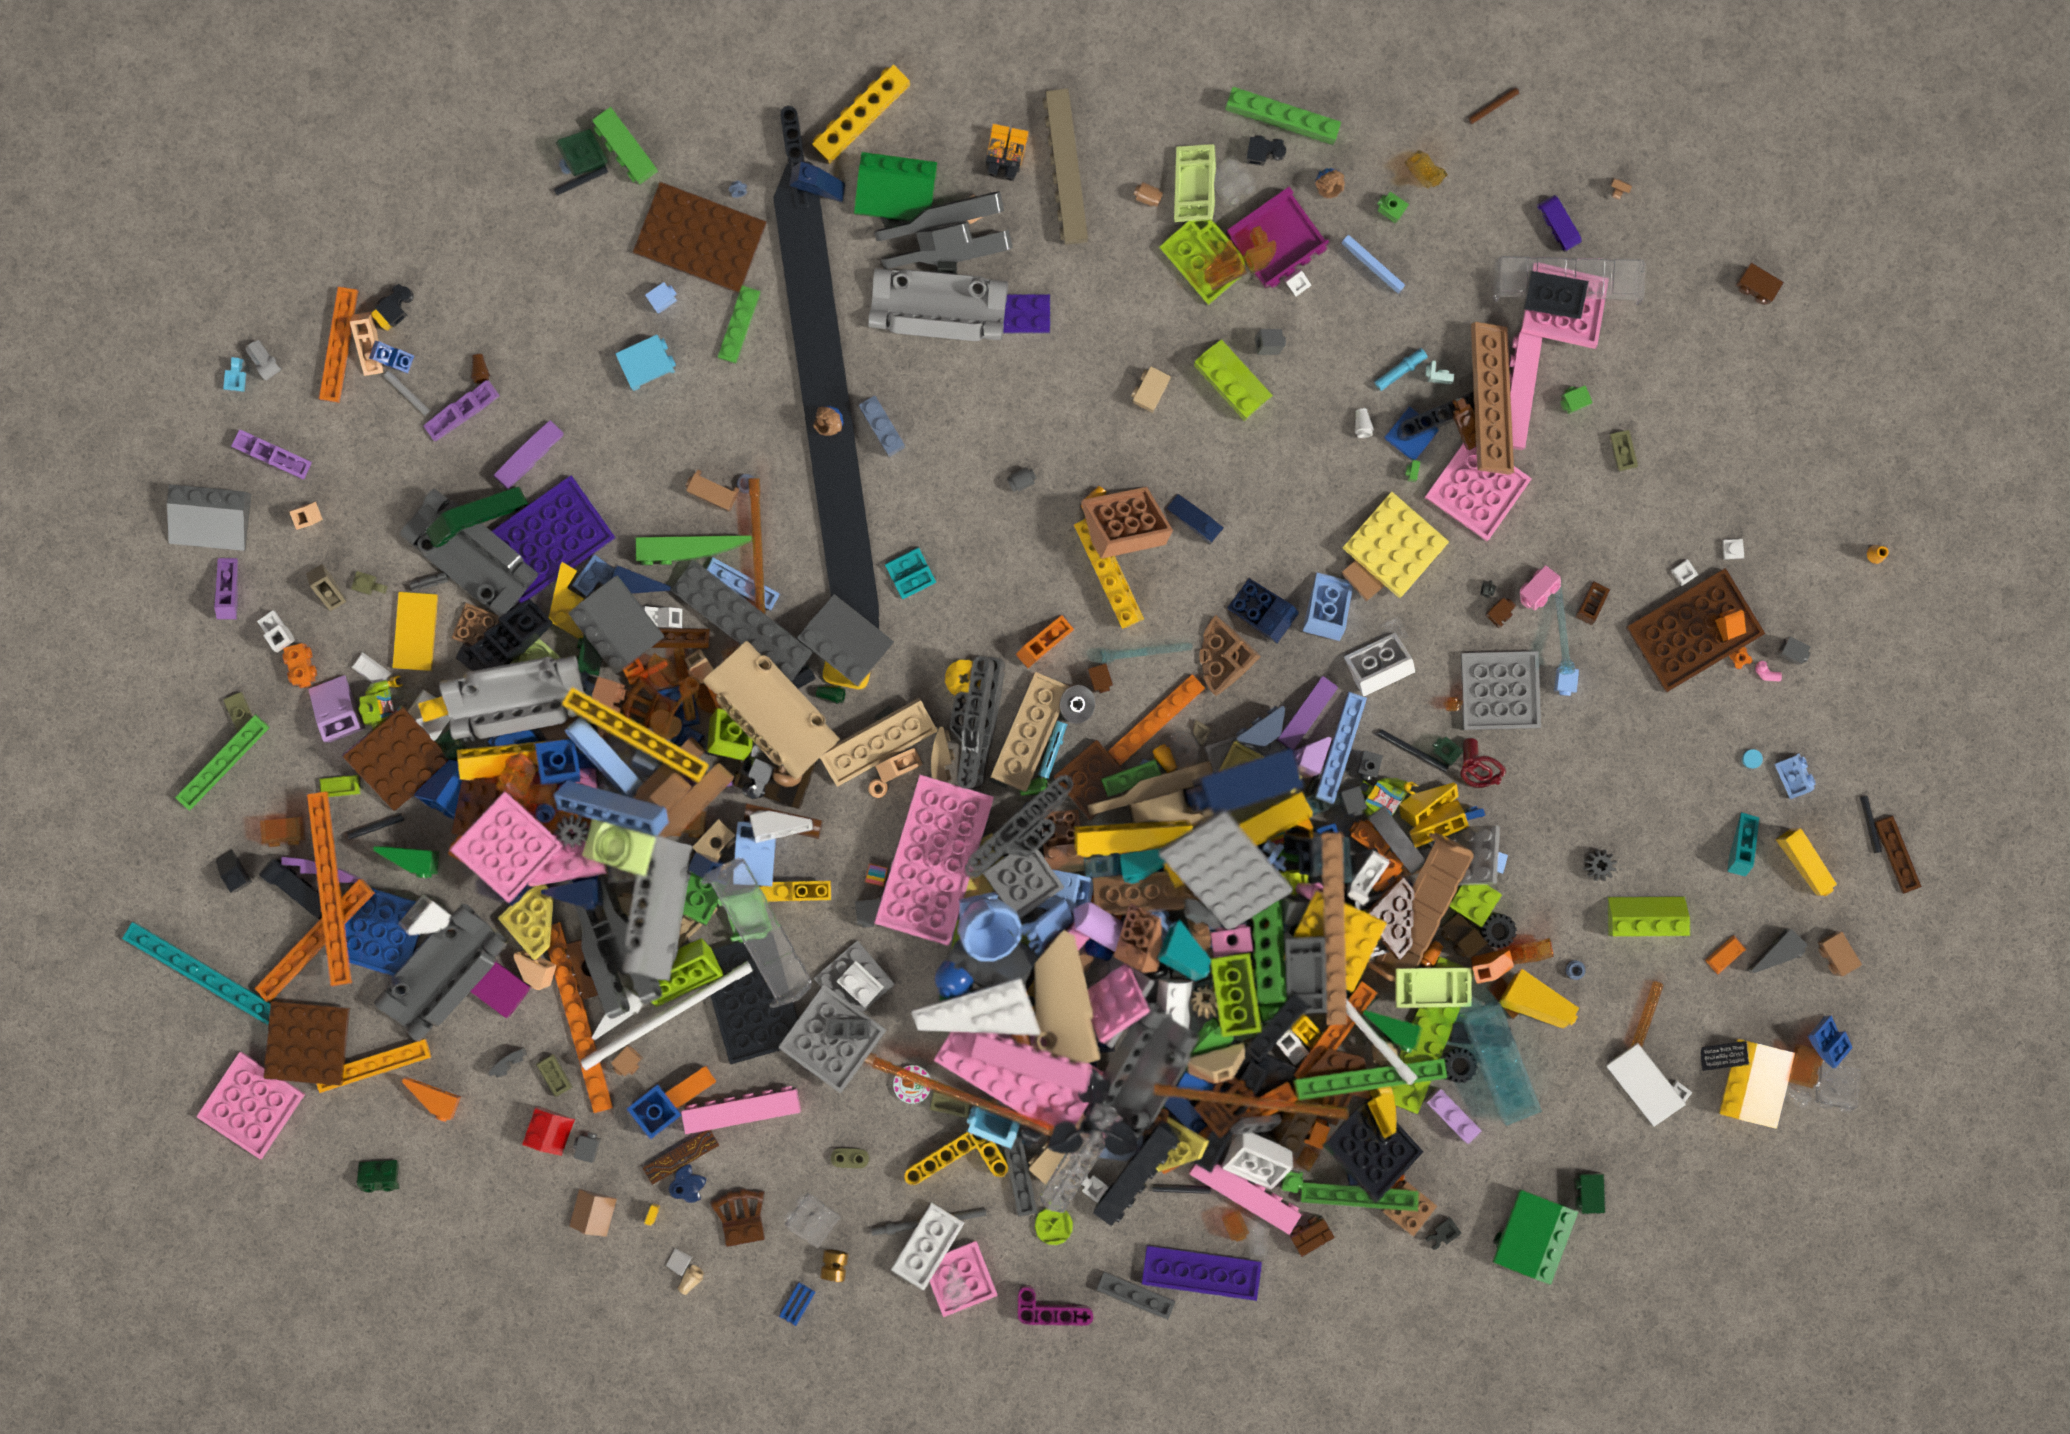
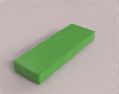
M1155 759L1102 778L1101 780L1107 797L1132 789L1140 780L1150 779L1161 775Z

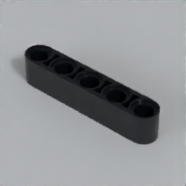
M1474 391L1461 396L1460 398H1464L1465 403L1470 404L1473 412H1475V406L1471 398H1474ZM1449 401L1405 420L1397 429L1399 439L1409 441L1453 422V411L1456 410L1453 402ZM1438 412L1442 413L1445 419L1439 418ZM1421 420L1427 421L1428 426H1423ZM1404 427L1410 428L1411 434L1406 433Z

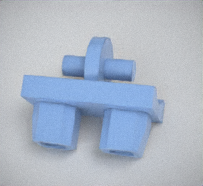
M1267 841L1262 850L1271 855L1268 860L1271 864L1275 865L1274 867L1277 871L1279 869L1285 871L1286 867L1282 864L1286 858L1281 856L1278 861L1275 860L1284 846Z

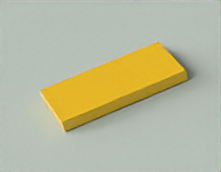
M398 593L393 668L432 671L438 595Z

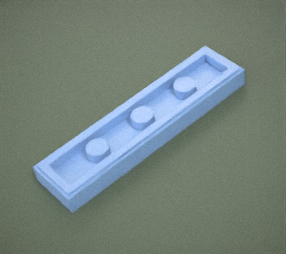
M1350 235L1346 236L1342 245L1399 294L1405 284Z
M714 557L707 567V570L733 590L769 610H772L780 593Z

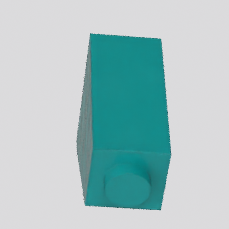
M1177 921L1170 925L1157 959L1195 981L1206 977L1210 970L1209 964L1211 959L1181 922Z

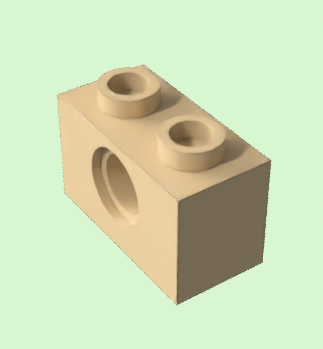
M718 819L692 848L698 853L719 860L723 856L721 852L726 847L728 849L731 848L736 842L734 839L736 834L722 820ZM715 837L721 840V845L718 848H714L711 844L712 839Z

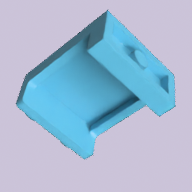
M655 335L615 353L633 391L669 372H675L673 367L676 364L672 355L668 356L665 351L668 349L664 338L660 339L658 335Z
M980 1097L978 1103L974 1102L967 1120V1123L970 1124L967 1132L1011 1148L1023 1115L1016 1111L1014 1118L1011 1119L981 1107L984 1098Z

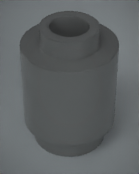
M1027 467L1011 474V477L1007 478L1013 492L1021 491L1035 484L1034 480L1037 479L1032 468L1028 470Z

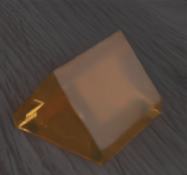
M1305 1146L1296 1163L1309 1172L1320 1155Z

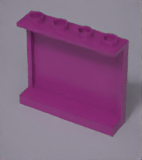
M1290 186L1226 232L1265 289L1269 286L1271 288L1277 286L1281 282L1279 279L1285 275L1289 277L1296 271L1295 268L1299 265H1307L1312 261L1310 257L1316 253L1318 256L1324 253L1329 243L1328 240L1325 241L1294 198V192Z

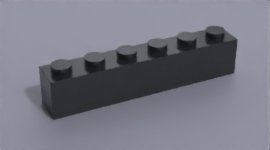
M1161 1119L1099 1203H1097L1093 1214L1111 1227L1115 1222L1119 1223L1125 1215L1123 1211L1126 1207L1130 1209L1134 1204L1136 1194H1141L1146 1188V1181L1149 1178L1152 1180L1158 1172L1156 1168L1159 1164L1164 1165L1167 1161L1169 1151L1171 1149L1175 1150L1181 1142L1179 1140L1181 1133Z

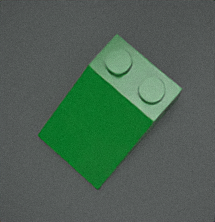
M374 846L373 848L375 852L406 871L416 873V877L432 878V874H438L440 851Z
M1364 1010L1363 1014L1394 1043L1400 1046V1050L1411 1053L1412 1050L1417 1051L1423 1030L1421 1026Z

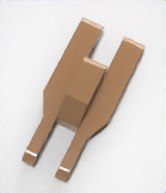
M694 738L688 739L680 747L698 759L706 751ZM719 763L701 779L700 783H697L690 790L691 785L681 777V773L663 764L637 789L634 799L666 807L669 823L657 835L665 838L680 833L729 785L734 776Z

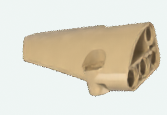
M1063 930L1035 962V1019L1040 1034L1035 1035L1032 1044L1037 1052H1039V1049L1050 1052V1056L1055 1058L1060 1055L1069 1058L1068 1062L1076 1064V1061L1091 1063L1100 1059L1091 1022L1093 1018L1092 1008L1075 936ZM1040 1038L1046 1040L1047 1045L1045 1048L1040 1045Z

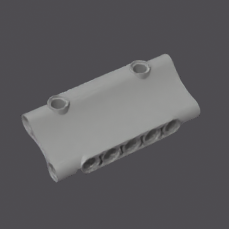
M875 268L869 328L889 329L890 332L898 334L979 341L982 338L1001 341L1003 337L1008 281L985 279L982 276L910 269L889 270ZM899 276H904L907 279V283L900 282ZM974 284H981L983 290L975 289Z
M575 656L560 659L544 657L466 672L463 677L440 682V689L450 717V729L454 740L470 737L472 734L482 739L564 723L568 716H579L562 705L571 687L584 693Z
M656 836L649 862H654V866L646 871V875L637 874L626 936V946L633 953H626L623 971L642 974L660 980H670L672 962L677 956L684 904L691 871L688 870L692 851L691 845ZM650 880V887L648 889H644V882ZM646 899L647 906L641 909L640 903L642 900ZM643 919V926L637 928V921ZM640 938V945L634 948V940Z

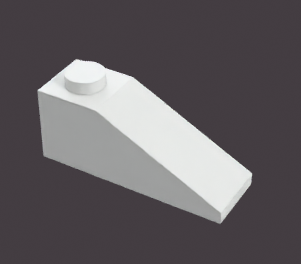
M762 810L750 815L756 843L812 830V820L772 811L764 812Z
M623 987L630 1005L629 1012L614 1019L608 1018L605 1013L592 1038L594 1040L598 1039L635 1012L639 1013L643 1003L639 999L638 994Z

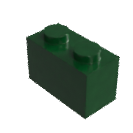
M1601 1172L1577 1173V1178L1574 1179L1575 1189H1578V1197H1575L1576 1209H1579L1581 1214L1605 1213L1604 1174Z

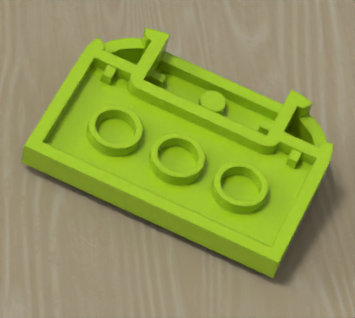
M1212 220L1188 221L1159 246L1208 305L1239 280L1246 268L1242 254Z

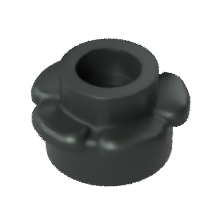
M1492 580L1483 581L1480 595L1485 596L1486 599L1495 593L1496 586L1493 585Z

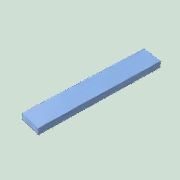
M1351 692L1347 694L1315 795L1316 799L1331 804L1335 802L1366 703V697Z

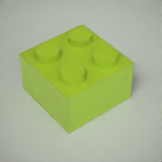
M717 708L709 721L707 752L744 760L752 751V739L724 709Z
M1487 884L1459 885L1449 908L1460 913L1461 916L1478 927H1482L1502 894Z

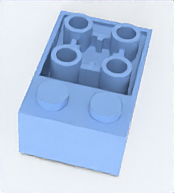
M738 822L733 884L772 887L776 838L756 843L752 826L749 822Z
M1053 870L1063 884L1064 889L1038 907L1050 910L1064 898L1074 918V908L1091 902L1093 879L1078 874Z

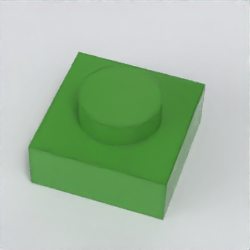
M1413 460L1410 465L1407 464L1405 476H1408L1407 481H1417L1421 461Z

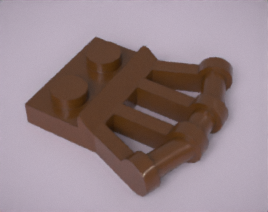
M639 676L636 680L637 683L626 693L627 699L621 706L623 709L622 715L630 719V712L644 718V722L637 723L638 725L647 730L652 728L667 735L679 702L658 693L645 678ZM644 687L653 698L650 700L637 693ZM634 699L649 706L647 713L632 706Z
M1235 1077L1225 1080L1234 1086L1221 1098H1219L1218 1093L1224 1081L1216 1083L1213 1091L1194 1107L1220 1138L1241 1119L1262 1113L1261 1109L1257 1107L1253 1096L1254 1092L1247 1089L1243 1080ZM1239 1090L1243 1096L1233 1106L1228 1108L1224 1102ZM1247 1101L1251 1111L1235 1116L1233 1112Z
M742 1188L737 1192L727 1191L725 1195L717 1200L713 1199L710 1201L712 1208L722 1221L726 1247L765 1240L761 1219L765 1191L760 1190V1192ZM747 1198L758 1200L754 1216L750 1215ZM736 1199H742L745 1213L743 1218L737 1219L734 1203ZM729 1202L732 1220H727L720 1209V1206Z

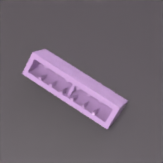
M1091 902L1074 908L1075 929L1115 952L1124 922Z

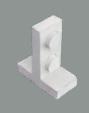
M1372 851L1356 875L1350 876L1347 880V895L1364 905L1368 900L1369 891L1388 866L1389 860Z

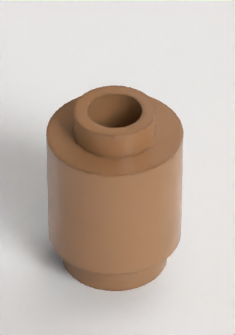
M1142 182L1141 185H1137L1133 195L1136 196V200L1151 207L1153 205L1158 207L1163 192H1160L1156 187Z

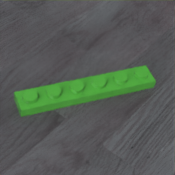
M255 714L175 798L190 811L270 726Z
M1303 1183L1301 1202L1418 1211L1419 1191L1390 1189L1380 1201L1374 1203L1361 1187Z

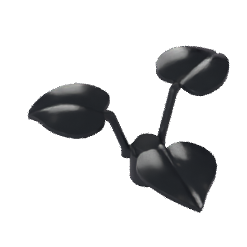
M1095 1069L1091 1071L1086 1091L1078 1092V1097L1083 1103L1091 1102L1087 1118L1080 1122L1079 1130H1077L1072 1122L1064 1121L1057 1124L1051 1134L1048 1144L1049 1150L1061 1154L1074 1153L1082 1147L1084 1142L1079 1133L1082 1132L1088 1135L1094 1131L1108 1134L1104 1139L1106 1149L1114 1155H1125L1138 1150L1137 1137L1129 1125L1123 1122H1115L1110 1130L1097 1127V1121L1091 1117L1095 1102H1104L1110 1093L1107 1080Z

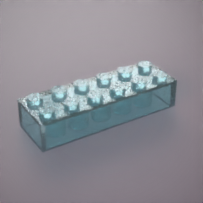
M1493 1001L1461 1014L1460 1017L1501 1122L1507 1126L1542 1112L1501 1004Z

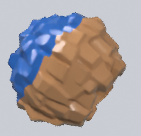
M1326 168L1320 171L1315 181L1319 194L1327 199L1337 197L1344 190V175L1339 170L1333 168Z
M831 406L819 407L816 413L817 419L813 427L821 435L831 436L837 434L842 429L843 416L837 408Z

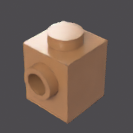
M628 1045L611 1062L614 1066L612 1069L620 1076L622 1074L626 1076L629 1073L633 1075L638 1070L639 1066L637 1064L643 1057Z

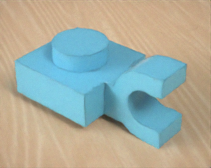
M231 357V371L225 370L224 390L245 391L246 373L241 372L243 359Z

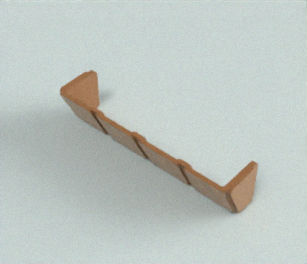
M1430 833L1429 837L1435 840V843L1412 887L1415 891V898L1412 899V911H1414L1413 926H1411L1412 947L1401 959H1396L1389 952L1378 955L1375 962L1369 960L1367 963L1371 969L1392 982H1396V969L1418 968L1424 952L1427 950L1440 925L1442 916L1445 915L1457 891L1459 882L1462 881L1474 857L1470 849L1438 833Z

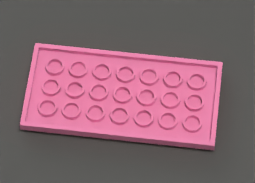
M923 775L919 776L875 924L944 945H950L959 915V899H964L970 879L966 876L964 869L970 856L979 849L993 803V796L964 789Z
M951 1031L934 1058L935 1062L1050 1132L1053 1131L1057 1124L1064 1121L1072 1122L1076 1126L1088 1103H1083L1079 1099L1078 1091L972 1058L971 1055L977 1035H984L982 1032ZM991 1033L995 1035V1039L1001 1041L1002 1038L1013 1040L1007 1033ZM1029 1034L1030 1040L1033 1042L1035 1035ZM1040 1038V1045L1045 1048L1047 1042L1044 1038ZM1086 1063L1088 1064L1087 1068L1095 1069L1100 1075H1103L1104 1072Z

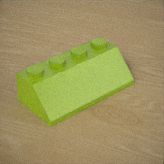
M1223 340L1209 348L1194 362L1196 369L1244 421L1273 396Z
M1608 897V936H1690V915L1685 897Z
M702 938L677 950V956L672 962L670 980L658 979L662 990V997L651 1001L655 1007H659L723 976L712 949Z
M1250 952L1211 959L1222 1037L1261 1032Z

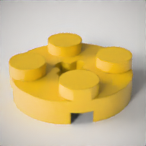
M958 660L952 663L945 673L946 686L954 696L957 693L968 692L973 664L970 660ZM968 674L967 679L969 682L961 684L959 675ZM981 679L977 683L979 689L981 685Z

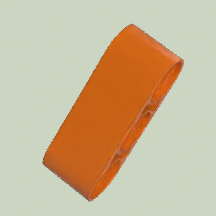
M705 1066L665 1094L674 1106L678 1108L717 1081L707 1066Z

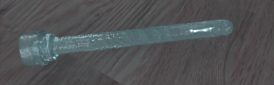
M1560 587L1555 593L1562 654L1559 671L1560 674L1567 675L1575 672V664L1572 663L1569 655L1562 587Z
M1191 643L1117 652L1102 649V663L1111 664L1115 659L1189 651L1193 649V645Z

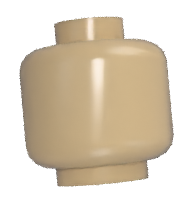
M1382 1038L1398 1056L1396 1043L1389 1041L1388 1038ZM1373 1044L1371 1049L1374 1063L1379 1064V1067L1393 1066Z

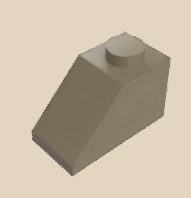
M323 564L306 573L309 586L329 611L347 602L332 575Z

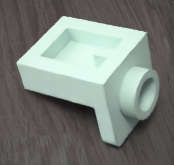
M1432 360L1430 365L1426 366L1425 376L1428 377V382L1452 384L1454 374H1450L1448 370H1438V372H1435L1436 361Z

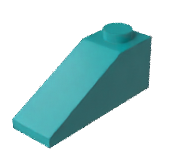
M1740 813L1729 854L1727 872L1746 877L1754 867L1760 817Z
M1160 849L1120 854L1124 883H1138L1139 880H1144L1164 867V864L1167 862L1161 857Z

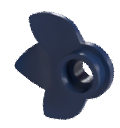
M685 1165L676 1172L675 1180L669 1186V1193L675 1199H684L688 1203L697 1202L701 1199L698 1191L704 1187L706 1178L701 1175H692L691 1165ZM678 1186L682 1187V1191L680 1193L676 1192V1188Z

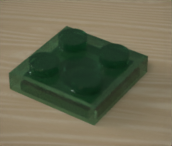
M591 129L559 139L556 142L573 177L605 166L608 163Z

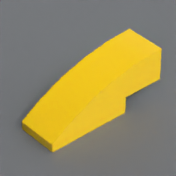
M1391 1087L1369 1090L1373 1100L1367 1103L1384 1138L1396 1132V1106Z

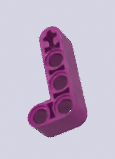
M1023 1285L1019 1289L1018 1319L1022 1324L1086 1326L1093 1321V1311L1089 1306L1036 1304V1293L1032 1286ZM1028 1290L1032 1293V1297L1024 1299L1021 1296L1022 1292ZM1024 1310H1029L1032 1316L1025 1319L1021 1316V1313ZM1048 1310L1051 1312V1317L1043 1319L1040 1315L1041 1312ZM1066 1310L1070 1312L1071 1316L1068 1319H1062L1060 1313ZM1073 1311H1076V1315H1082L1083 1311H1087V1315L1090 1316H1087L1086 1320H1083L1082 1316H1076L1077 1320H1074Z

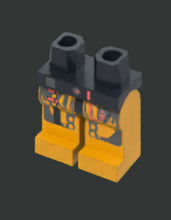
M993 124L986 157L987 176L997 177L998 169H1004V179L1014 181L1017 172H1020L1029 131L1012 128L1008 148H1006L1010 127Z

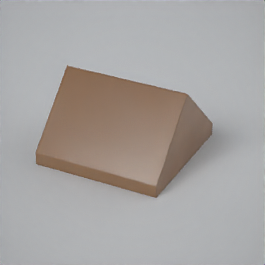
M579 1189L569 1227L587 1235L607 1236L617 1198Z

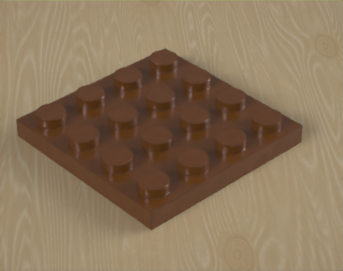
M403 705L342 754V757L393 811L397 810L414 796L415 792L449 760H452Z
M271 1001L263 1079L343 1085L350 1008Z

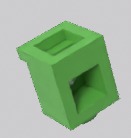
M1291 1170L1281 1180L1280 1188L1297 1193L1303 1185V1172Z

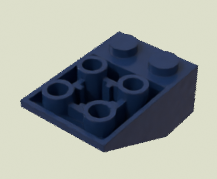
M1248 578L1227 607L1229 611L1276 644L1299 615V612L1292 604L1251 578Z

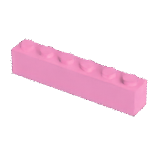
M1519 332L1517 337H1513L1512 348H1515V351L1509 360V366L1512 367L1510 394L1513 449L1523 450L1526 446L1542 337Z
M985 1032L984 1035H977L971 1055L972 1058L1081 1093L1086 1091L1092 1069L1087 1068L1088 1064L1076 1061V1064L1068 1062L1069 1058L1060 1055L1055 1058L1050 1056V1052L1039 1049V1052L1031 1050L1032 1046L1021 1043L1020 1046L1013 1044V1040L1002 1038L1001 1041L995 1039V1035Z
M792 1086L782 1087L781 1091L774 1093L773 1089L762 1091V1095L754 1096V1093L742 1095L743 1098L735 1100V1096L724 1098V1102L716 1103V1100L704 1102L705 1106L697 1107V1104L686 1105V1109L681 1111L685 1134L800 1113L801 1107L797 1088L792 1089Z
M1217 1163L1212 1173L1193 1164L1189 1171L1190 1175L1289 1235L1301 1217L1297 1206L1290 1202L1287 1205L1281 1201L1283 1198L1272 1192L1270 1195L1265 1192L1266 1188L1257 1183L1254 1185L1247 1179L1222 1169L1223 1163Z

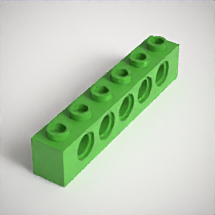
M1281 898L1252 916L1254 921L1252 935L1256 948L1254 949V958L1257 967L1255 968V978L1258 985L1256 997L1258 1002L1265 1004L1287 1002ZM1266 920H1269V926L1265 929L1264 923ZM1270 939V946L1266 948L1265 943ZM1271 958L1272 963L1270 967H1267L1266 962ZM1272 978L1273 983L1268 987L1267 982Z

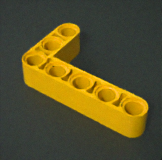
M966 1131L910 1166L906 1170L904 1178L908 1184L916 1185L974 1148H977L990 1171L996 1177H1002L1007 1173L1008 1164L995 1142L985 1138L977 1139L974 1137V1134ZM959 1140H966L968 1147L960 1149L957 1143ZM992 1146L995 1152L993 1155L988 1156L984 1153V1148ZM948 1150L951 1152L952 1157L945 1160L941 1157V1152ZM931 1160L935 1163V1168L928 1170L925 1168L924 1163ZM996 1163H1003L1005 1169L1002 1172H997L994 1169ZM916 1171L919 1174V1178L911 1180L908 1177V1173Z

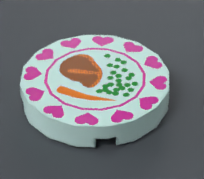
M908 1065L897 1072L893 1088L900 1100L916 1104L923 1101L929 1095L932 1081L924 1068L918 1065Z

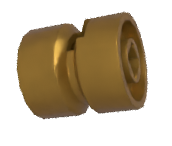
M824 1250L823 1262L825 1265L821 1267L820 1278L828 1281L844 1282L846 1275L844 1266L847 1265L849 1253L837 1250Z

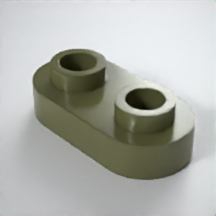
M837 1148L831 1154V1162L838 1168L861 1169L868 1164L869 1154L866 1150L860 1148ZM837 1155H842L844 1160L838 1161ZM859 1155L862 1156L863 1161L857 1162L856 1157Z

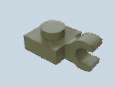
M357 571L351 589L371 595L372 590L386 594L388 586L375 583L377 578L375 576Z

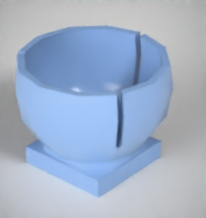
M996 892L959 899L960 922L958 933L965 951L979 961H996L1010 954L1017 946V941H1020L1022 932L1016 911L998 899Z

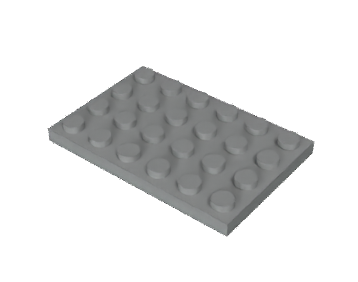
M1224 809L1159 850L1161 857L1227 930L1233 929L1292 892L1291 885Z

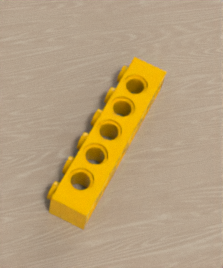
M894 64L890 68H885L881 73V77L877 81L873 80L868 85V90L864 94L860 93L850 107L847 106L841 111V116L836 121L832 120L827 125V130L823 134L819 133L813 139V148L830 164L910 86V80ZM889 83L892 85V88L884 90L882 86ZM877 97L879 100L877 103L872 104L869 102V99ZM858 110L865 111V114L862 117H857L855 115L856 111ZM844 123L852 125L849 130H843L841 127ZM831 136L838 138L836 143H829L828 139Z
M1086 519L1074 524L1122 629L1145 620L1116 557L1100 558L1092 544Z

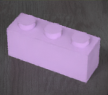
M1437 1087L1424 1100L1465 1143L1469 1144L1481 1132V1129L1440 1088Z

